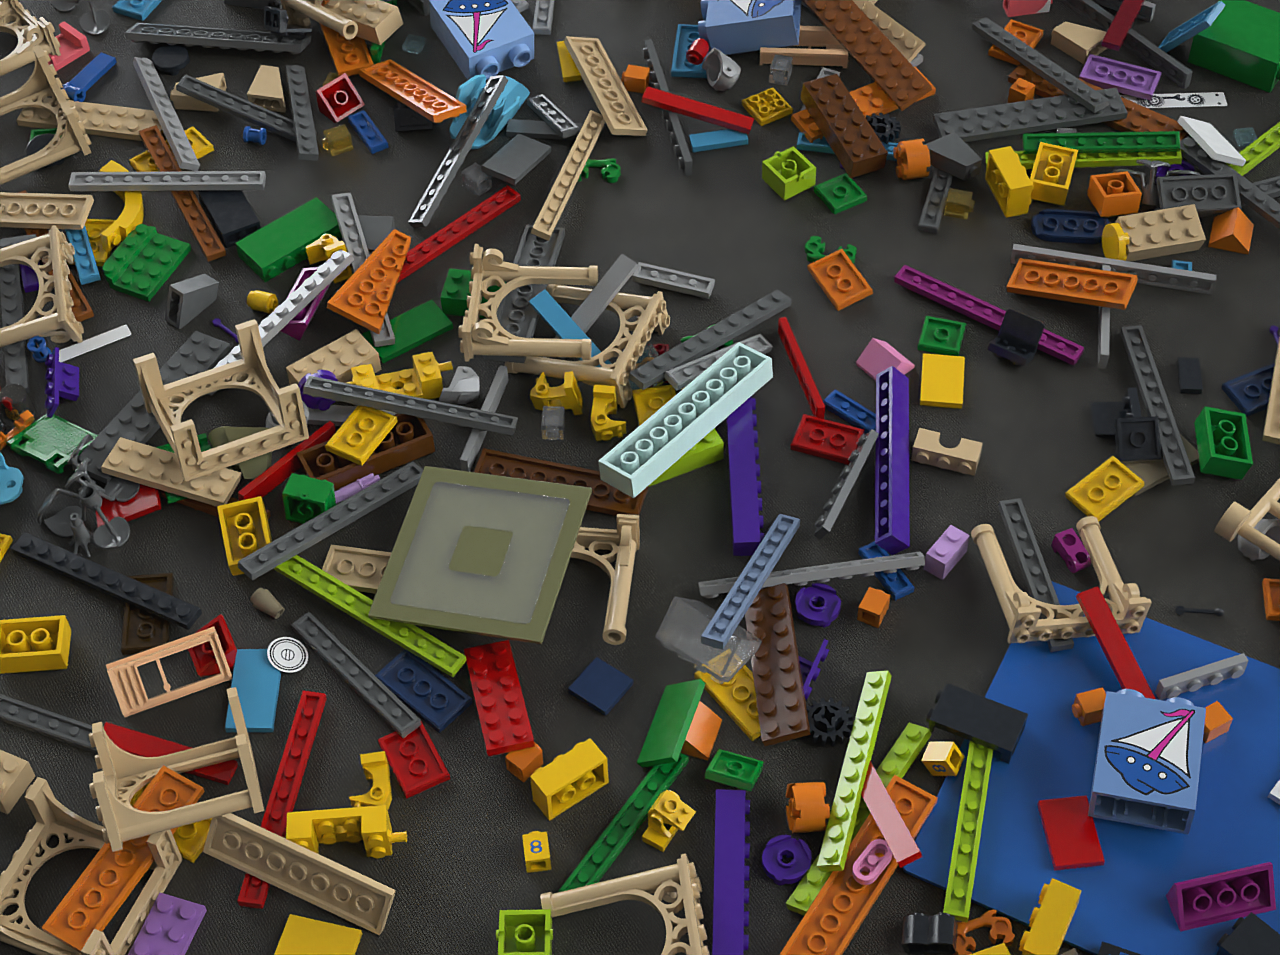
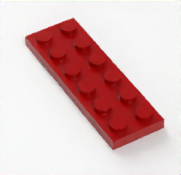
M509 640L464 649L487 755L493 756L535 747Z

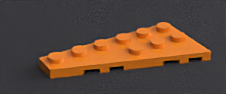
M394 229L327 302V308L380 334L411 244V237Z

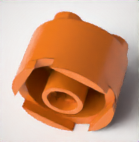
M923 138L900 141L897 147L893 148V156L897 159L896 175L898 178L909 180L929 176L930 172H926L927 167H930V153L928 146L922 143L925 141Z
M824 782L792 783L787 785L786 798L790 799L789 806H786L788 826L792 833L821 832L826 830V819L830 818V807L824 801L826 796Z

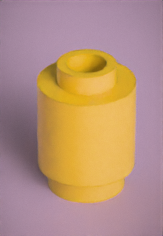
M255 290L248 294L247 305L253 310L271 314L278 306V299L273 293Z

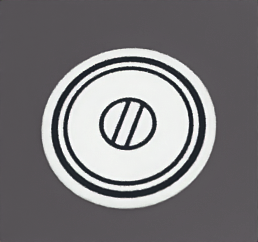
M277 638L271 642L267 650L270 663L276 669L283 672H297L304 668L308 661V652L305 646L294 638Z

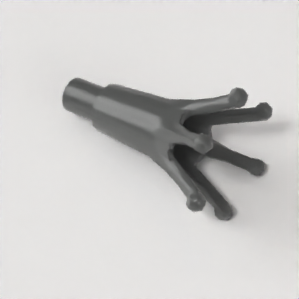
M72 513L70 515V525L73 538L69 545L72 546L75 543L73 553L76 555L78 546H83L86 556L89 558L91 555L87 547L88 542L93 543L97 548L100 547L97 546L92 538L94 533L86 528L77 513Z

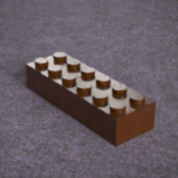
M833 74L803 83L801 101L848 176L853 178L883 169L888 152L839 76Z
M395 414L393 416L397 417L398 422L363 466L327 451L325 445L328 441L298 452L297 457L303 475L334 483V491H337L355 482L356 479H361L371 473L375 476L435 452L433 435L423 418L407 414Z

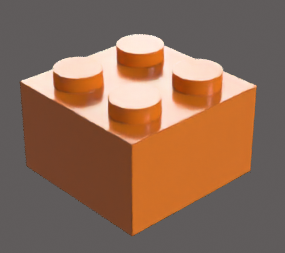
M1128 171L1090 176L1087 196L1100 217L1138 213L1142 193Z

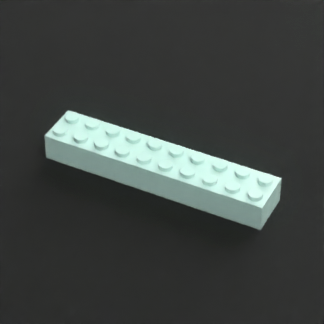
M738 342L598 461L601 480L635 498L773 378L772 358Z

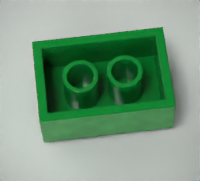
M449 268L440 297L444 314L465 316V311L469 310L467 308V296H471L469 293V283L473 281L470 270ZM492 285L487 288V291L496 292L500 287ZM483 296L481 304L486 303L488 301ZM480 315V317H479V318L487 319L485 316H482V315Z
M1204 406L1194 422L1200 471L1202 473L1242 480L1253 465L1246 415L1244 413Z

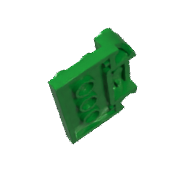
M139 224L106 260L102 269L112 289L149 302L192 248L189 243L157 233L156 227Z

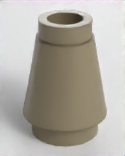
M259 588L251 596L250 602L253 603L254 608L275 619L283 614L284 608L268 589Z

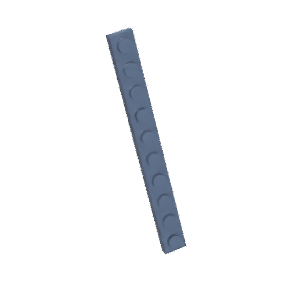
M783 514L778 515L701 635V644L712 648L724 649L799 528L800 519Z

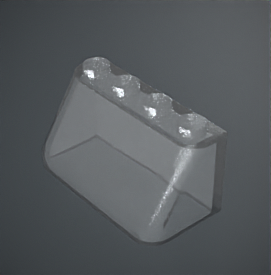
M674 596L655 638L663 642L662 646L664 648L678 652V657L682 660L694 663L695 669L709 673L713 681L719 684L729 682L758 651L762 641L738 625L723 650L701 644V635L717 611L700 601Z

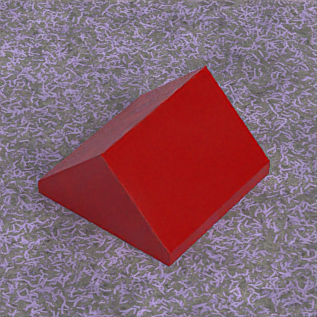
M346 73L315 91L319 111L334 123L339 122L365 105Z
M220 614L197 632L215 627L229 669L233 671L237 649L225 619ZM210 641L188 648L197 674L200 677L221 673Z

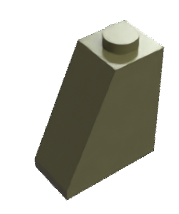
M225 427V432L229 442L270 428ZM272 451L238 463L244 479L253 481L271 467Z

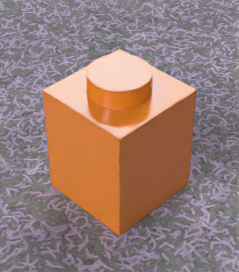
M628 64L626 72L623 71L621 77L625 89L644 94L650 83V68Z
M1018 78L1009 89L1007 103L1033 100L1035 84Z
M869 587L859 605L857 620L879 628L889 608L890 594Z
M1103 687L1076 694L1074 704L1072 705V712L1074 717L1079 719L1082 726L1101 722L1106 697Z
M1218 701L1205 707L1206 715L1203 741L1205 743L1226 733L1233 720L1231 715Z
M535 743V747L509 752L505 756L506 769L522 782H525L536 769L543 765L542 749Z

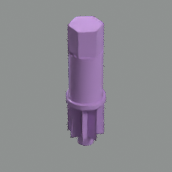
M371 473L335 491L336 503L346 500L380 480L379 475L374 476Z

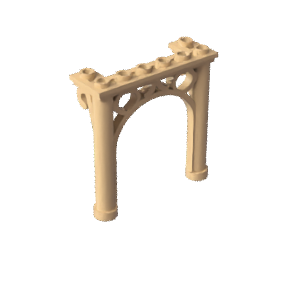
M0 0V32L10 33L18 38V45L15 50L0 60V77L34 62L35 53L32 47L40 45L42 51L46 50L48 55H61L59 51L61 46L58 39L54 37L53 32H55L52 23L47 22L43 17L39 18L40 21H37L35 16H31L28 9L25 10L18 0Z
M280 0L283 10H287V24L307 27L310 25L309 18L339 32L346 39L354 38L358 32V25L354 21L321 5L323 0Z
M55 225L51 226L49 234L0 249V267L10 264L26 265L36 272L39 281L38 296L28 314L18 322L0 328V347L35 336H50L51 341L55 343H65L70 339L78 343L83 342V326L81 322L76 321L71 308L74 304L70 296V290H72L68 279L70 270L66 263H74L73 255L75 250L73 245L67 242L65 234L60 232ZM41 258H42V261H43L44 263H46V264H44V265H38L39 260H40ZM53 269V275H48L47 272ZM54 287H55V295L52 294V293H50ZM53 301L54 306L51 310L47 312L42 311L47 302Z
M479 244L474 245V252H470V265L474 267L471 270L473 281L469 283V293L471 296H467V308L469 310L465 311L463 325H459L458 329L459 338H462L460 351L464 353L465 361L473 359L474 355L573 357L591 360V339L518 337L507 332L501 326L497 319V309L502 299L509 292L524 285L596 286L598 284V266H518V264L503 261V254L497 249H487L483 253V247H479ZM492 285L500 287L496 292L487 291V288ZM482 296L488 300L486 303L481 304ZM480 315L485 316L487 318L479 321Z
M548 284L546 291L556 302L581 305L593 289ZM658 291L652 297L618 292L605 309L614 312L619 317V332L609 347L598 355L591 357V360L565 361L527 356L525 364L505 362L508 373L517 374L521 372L541 375L544 372L545 376L564 379L565 372L573 371L576 381H582V383L591 386H615L617 404H620L621 408H625L628 400L632 398V388L628 381L629 373L635 370L636 362L642 356L647 341H650L653 330L655 329L659 335H663L666 327L670 324V316L667 313L666 301L663 298L662 292ZM635 315L638 316L637 321L635 322L627 321ZM618 357L615 363L605 364L606 360Z
M617 514V530L580 527L570 556L571 558L583 559L596 564L610 578L611 587L603 629V639L612 645L622 644L626 639L627 630L625 623L635 552L640 548L639 515ZM598 549H607L612 551L611 553L602 556L595 553V551ZM616 560V566L614 570L610 563Z
M1094 516L1084 517L1078 521L1076 528L1085 549L1090 555L1092 565L1099 579L1100 591L1103 596L1105 591H1107L1110 600L1106 598L1105 600L1122 634L1140 632L1151 606V599L1140 597V591L1136 583L1124 584L1100 532L1101 527L1097 518ZM981 524L971 531L972 539L978 545L1010 628L1007 639L1008 643L1095 636L1086 616L1082 617L1084 612L1080 604H1048L1028 596L1026 592L1019 589L1011 576L991 525ZM1040 614H1044L1047 619H1039Z
M686 853L681 854V858L677 859V864L554 894L552 892L543 893L540 896L542 909H551L552 918L622 900L642 901L655 908L665 921L666 941L661 955H675L679 952L686 953V955H710L708 947L703 944V940H707L704 924L700 925L699 920L704 918L699 900L702 886L699 877H697L695 865L693 862L689 863ZM662 898H663L664 901L669 902V903H672V904H668V905H667V904L662 903V902H661V901H662ZM684 907L686 918H677L674 914ZM685 933L689 935L690 946L679 942Z

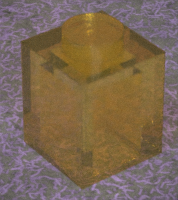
M345 124L323 131L325 139H322L325 150H329L331 156L353 150L351 135Z
M950 188L944 216L967 220L969 212L973 213L974 210L973 192Z

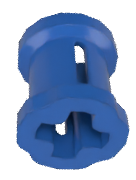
M69 82L61 88L65 89L68 98L74 102H83L85 100L86 92L84 89L76 88Z
M250 126L244 128L243 140L245 143L252 141L259 142L260 145L265 144L267 138L265 128L252 129Z
M32 337L27 343L28 349L33 352L34 360L38 363L45 362L47 355L51 354V350L46 347V341L43 337Z

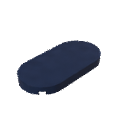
M1045 209L1032 217L1030 227L1032 233L1044 241L1097 244L1102 242L1103 229L1110 222L1107 218L1105 220L1103 217H1100L1097 212Z

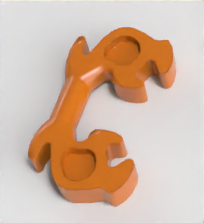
M29 410L19 415L20 418L14 421L15 427L6 435L0 432V451L7 445L6 442L34 422V415Z
M989 910L980 917L968 922H957L956 953L954 954H972V952L966 950L971 949L975 951L976 942L973 937H966V934L981 927L991 928L989 939L993 944L996 943L997 939H1004L1003 943H1005L1006 947L1010 946L1015 938L1010 920L1005 917H995L997 910Z

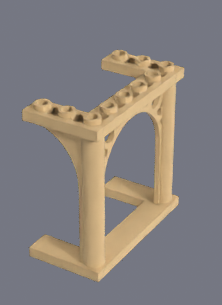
M40 45L32 47L35 53V67L28 81L16 91L0 97V116L20 108H43L50 111L57 118V131L49 144L40 151L0 168V185L77 152L83 151L84 155L92 153L89 145L92 143L87 134L83 135L86 133V130L79 119L76 108L73 107L70 100H67L69 99L65 89H61L63 86L59 77H54V75H57L53 64H48L51 59L46 50L42 51ZM52 96L49 102L43 103L45 98Z
M255 319L235 325L242 359L163 385L154 353L133 359L145 408L148 414L153 413L178 458L185 482L309 438L300 389L296 383L281 389L277 386L265 361L259 327ZM240 388L258 394L265 401L279 424L270 429L201 452L192 419L181 423V418L186 407L196 398L220 389Z
M236 687L227 689V694L238 735L159 757L133 755L122 750L110 740L102 722L92 724V733L89 734L91 747L97 748L98 755H95L97 768L103 771L93 773V783H90L89 787L92 798L98 799L99 806H96L98 820L103 823L104 841L106 844L110 843L112 852L123 849L124 841L250 807H253L254 813L264 811L253 751ZM237 758L241 760L248 787L247 790L161 812L141 811L130 805L134 794L150 783L163 765L180 774Z
M37 777L33 785L28 787L25 796L37 822L33 829L29 830L26 834L25 841L20 849L14 853L8 868L0 875V941L36 955H127L159 893L165 891L183 860L171 830L151 834L148 838L147 844L154 857V862L149 869L154 871L111 944H109L104 932L94 929L81 953L40 930L31 922L25 908V895L28 884L35 872L50 858L64 851L77 848L100 850L105 844L102 832L104 827L90 822L66 808L55 799L47 780ZM52 835L59 837V844L56 848H49L47 846ZM65 835L68 836L69 840L73 839V841L66 843ZM44 850V854L41 857H39L41 852ZM17 891H19V894L17 895V897H16V898H13L14 895H15V893H16ZM7 906H19L15 913L8 916L2 915ZM23 918L21 924H18L16 920Z

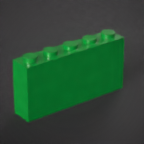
M315 197L236 242L239 258L264 282H267L307 259L305 247L318 240L322 235L331 234L338 240L342 238L335 213Z

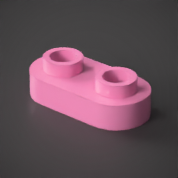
M876 839L872 841L855 861L852 874L858 883L862 885L873 883L890 863L892 852L885 840ZM882 853L884 856L877 857L875 854ZM867 871L869 872V875L864 876L861 874V872Z

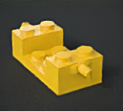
M432 351L412 355L414 368L375 376L372 364L352 367V381L346 383L423 399H433L440 397L443 390L441 372L453 370L451 361L439 364L435 360Z
M387 805L287 813L286 839L319 854V843L334 844L343 841L355 843L363 840L367 857L383 858L392 855V843L407 842L406 831L392 833Z

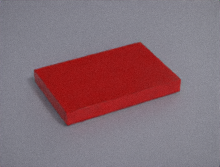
M803 414L791 443V450L849 465L850 461L848 458L854 450H857L858 445L856 443L865 430Z
M140 484V489L136 496L126 502H119L116 498L113 501H109L101 497L102 506L100 509L109 522L115 517H122L128 522L161 509L159 489ZM96 511L98 528L105 525V523Z
M422 721V725L404 738L395 731L377 739L381 750L385 751L387 761L406 799L450 779V774Z
M1087 795L1038 801L1037 805L1054 871L1104 865L1105 860L1093 817L1088 816L1089 802Z

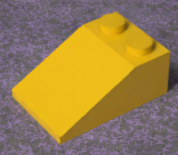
M1040 142L1030 176L1034 183L1031 199L1062 206L1065 205L1078 150Z

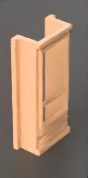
M800 26L799 45L794 46H809L808 49L760 47V65L787 64L843 66V68H847L848 50L839 43L825 26ZM811 46L826 47V49H811Z
M215 627L106 664L107 672L124 718L232 679V674ZM210 641L221 673L170 691L171 686L167 683L159 659ZM156 660L164 682V690L167 692L148 699L137 667Z

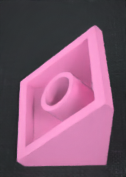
M874 338L871 339L856 361V365L875 381L878 373L891 366L904 375L915 367L913 363L887 342Z

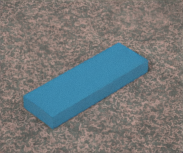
M725 129L689 135V141L692 151L699 152L748 144V137L745 133Z

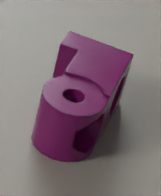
M1073 528L1055 534L1051 547L1055 553L1058 552L1062 559L1065 560L1068 569L1072 573L1091 566L1090 555Z

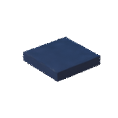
M596 657L568 688V693L606 716L631 688L634 680Z

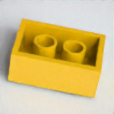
M1011 146L989 150L985 180L1006 218L1027 214L1029 205H1031V193L1034 190V183L1032 179H1029L1026 168L1021 165L1018 154L1014 152Z
M261 496L217 506L228 566L233 576L244 574L238 568V561L272 542L266 509Z
M66 616L0 620V674L67 669L71 628Z
M591 738L577 743L572 750L564 755H558L553 762L545 767L536 769L530 776L533 801L549 821L609 783L607 757Z
M1054 878L1051 879L1049 885L1044 883L1038 901L1041 906L1040 908L1034 907L1029 920L1031 930L1030 932L1025 930L1019 944V950L1022 951V955L1058 954L1079 903L1082 890Z

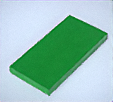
M431 299L390 320L395 344L375 347L370 330L363 333L362 336L379 353L382 363H385L453 329V323Z
M697 679L666 685L637 764L642 768L678 761L706 684L704 681Z

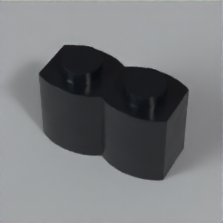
M943 912L933 916H926L923 913H912L911 915L904 916L902 946L905 953H933L941 955L956 953L958 924L955 917Z

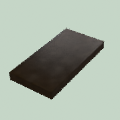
M173 573L127 576L166 594L173 595ZM125 602L121 641L122 655L137 654L169 642V621Z

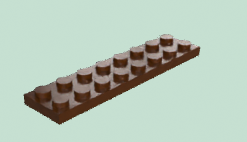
M483 448L474 470L475 473L592 488L586 510L615 516L617 514L639 515L649 487L647 486L635 498H632L602 481L600 471Z
M786 583L761 589L745 613L760 732L764 746L810 735L789 592Z

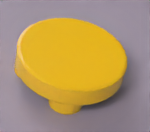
M1119 223L1107 224L1104 227L1102 248L1106 258L1126 261V245L1129 244L1130 239L1129 234L1123 232Z

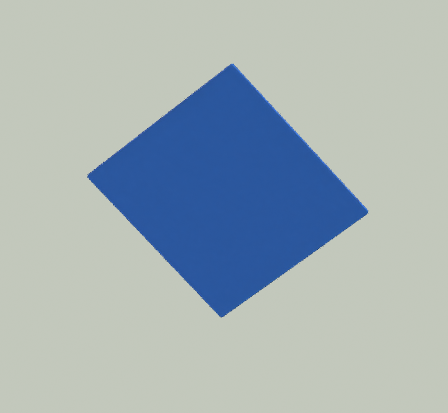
M1051 581L1060 605L1079 604L1076 595L1081 592ZM1145 618L1140 632L1123 634L1156 700H1159L1155 693L1159 680L1240 654L1149 618ZM1096 636L1073 638V649L1050 652L1047 641L1011 643L985 698L1028 714L1025 729L1009 764L1000 761L1001 753L993 750L971 902L989 910H997L998 914L1029 927V920L1034 907L1040 908L1041 906L1038 901L1044 883L1049 885L1051 879L1054 878L1082 890L1079 903L1064 937V943L1092 955H1098L1102 941L1141 955H1216L1219 949L1217 946L1218 941L1225 933L1230 935L1234 931L1232 927L1238 919L1180 932L1166 894L1174 883L1271 862L1273 864L1276 910L1255 915L1280 934V805L1268 798L1269 793L1280 780V669L1246 656L1249 661L1244 673L1240 677H1231L1222 680L1216 685L1209 684L1197 691H1187L1177 696L1191 701L1194 706L1203 708L1218 701L1233 718L1230 728L1226 733L1208 743L1204 741L1202 743L1196 810L1189 835L1093 817L1105 860L1104 865L1054 871L1037 804L1039 800L1087 795L1090 804L1101 722L1082 726L1079 719L1074 717L1072 705L1074 704L1076 694L1102 687L1105 693L1107 691L1117 693L1119 690H1122V687ZM964 739L959 749L964 755V759L957 776H946L937 795V803L915 840L923 857L903 866L905 873L943 890H947L970 742L967 739Z

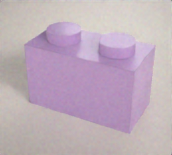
M950 525L926 553L924 570L943 580L967 552L970 535Z

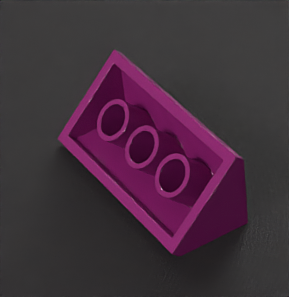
M318 267L303 268L289 295L296 291L307 278L312 276ZM330 284L280 331L300 341Z
M1267 862L1174 883L1166 897L1180 932L1240 917H1247L1251 912L1253 914H1260L1276 910L1273 864Z

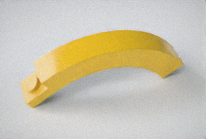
M112 160L99 170V172H129L126 168ZM113 191L123 200L125 206L118 219L101 233L104 250H112L130 232L135 230L137 225L142 224L144 208L141 191Z

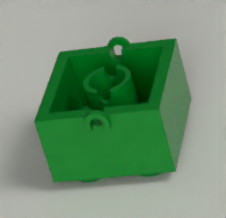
M292 473L282 492L286 520L304 524L336 506L334 483L327 480H319L306 475Z

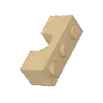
M919 428L913 446L912 461L975 476L983 443L961 438L960 444L957 447L945 448L939 443V432Z

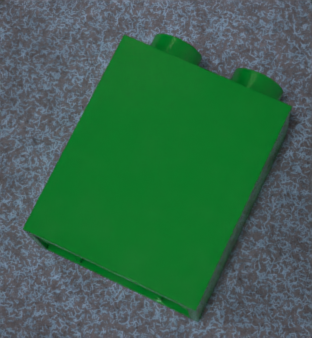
M1219 0L1226 6L1211 26L1193 36L1187 62L1270 93L1280 80V13L1246 0Z

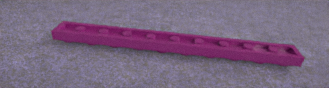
M904 265L894 276V283L993 329L1000 330L1006 311L907 265ZM1044 329L1037 349L1073 366L1084 352L1083 346Z

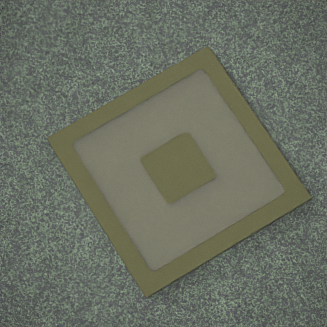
M425 466L368 617L542 644L592 488Z

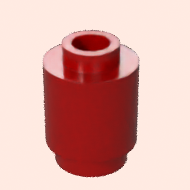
M702 38L693 41L686 53V58L691 64L700 65L709 52L708 42Z

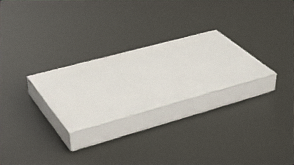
M1180 116L1177 122L1213 160L1244 166L1246 160L1210 123Z

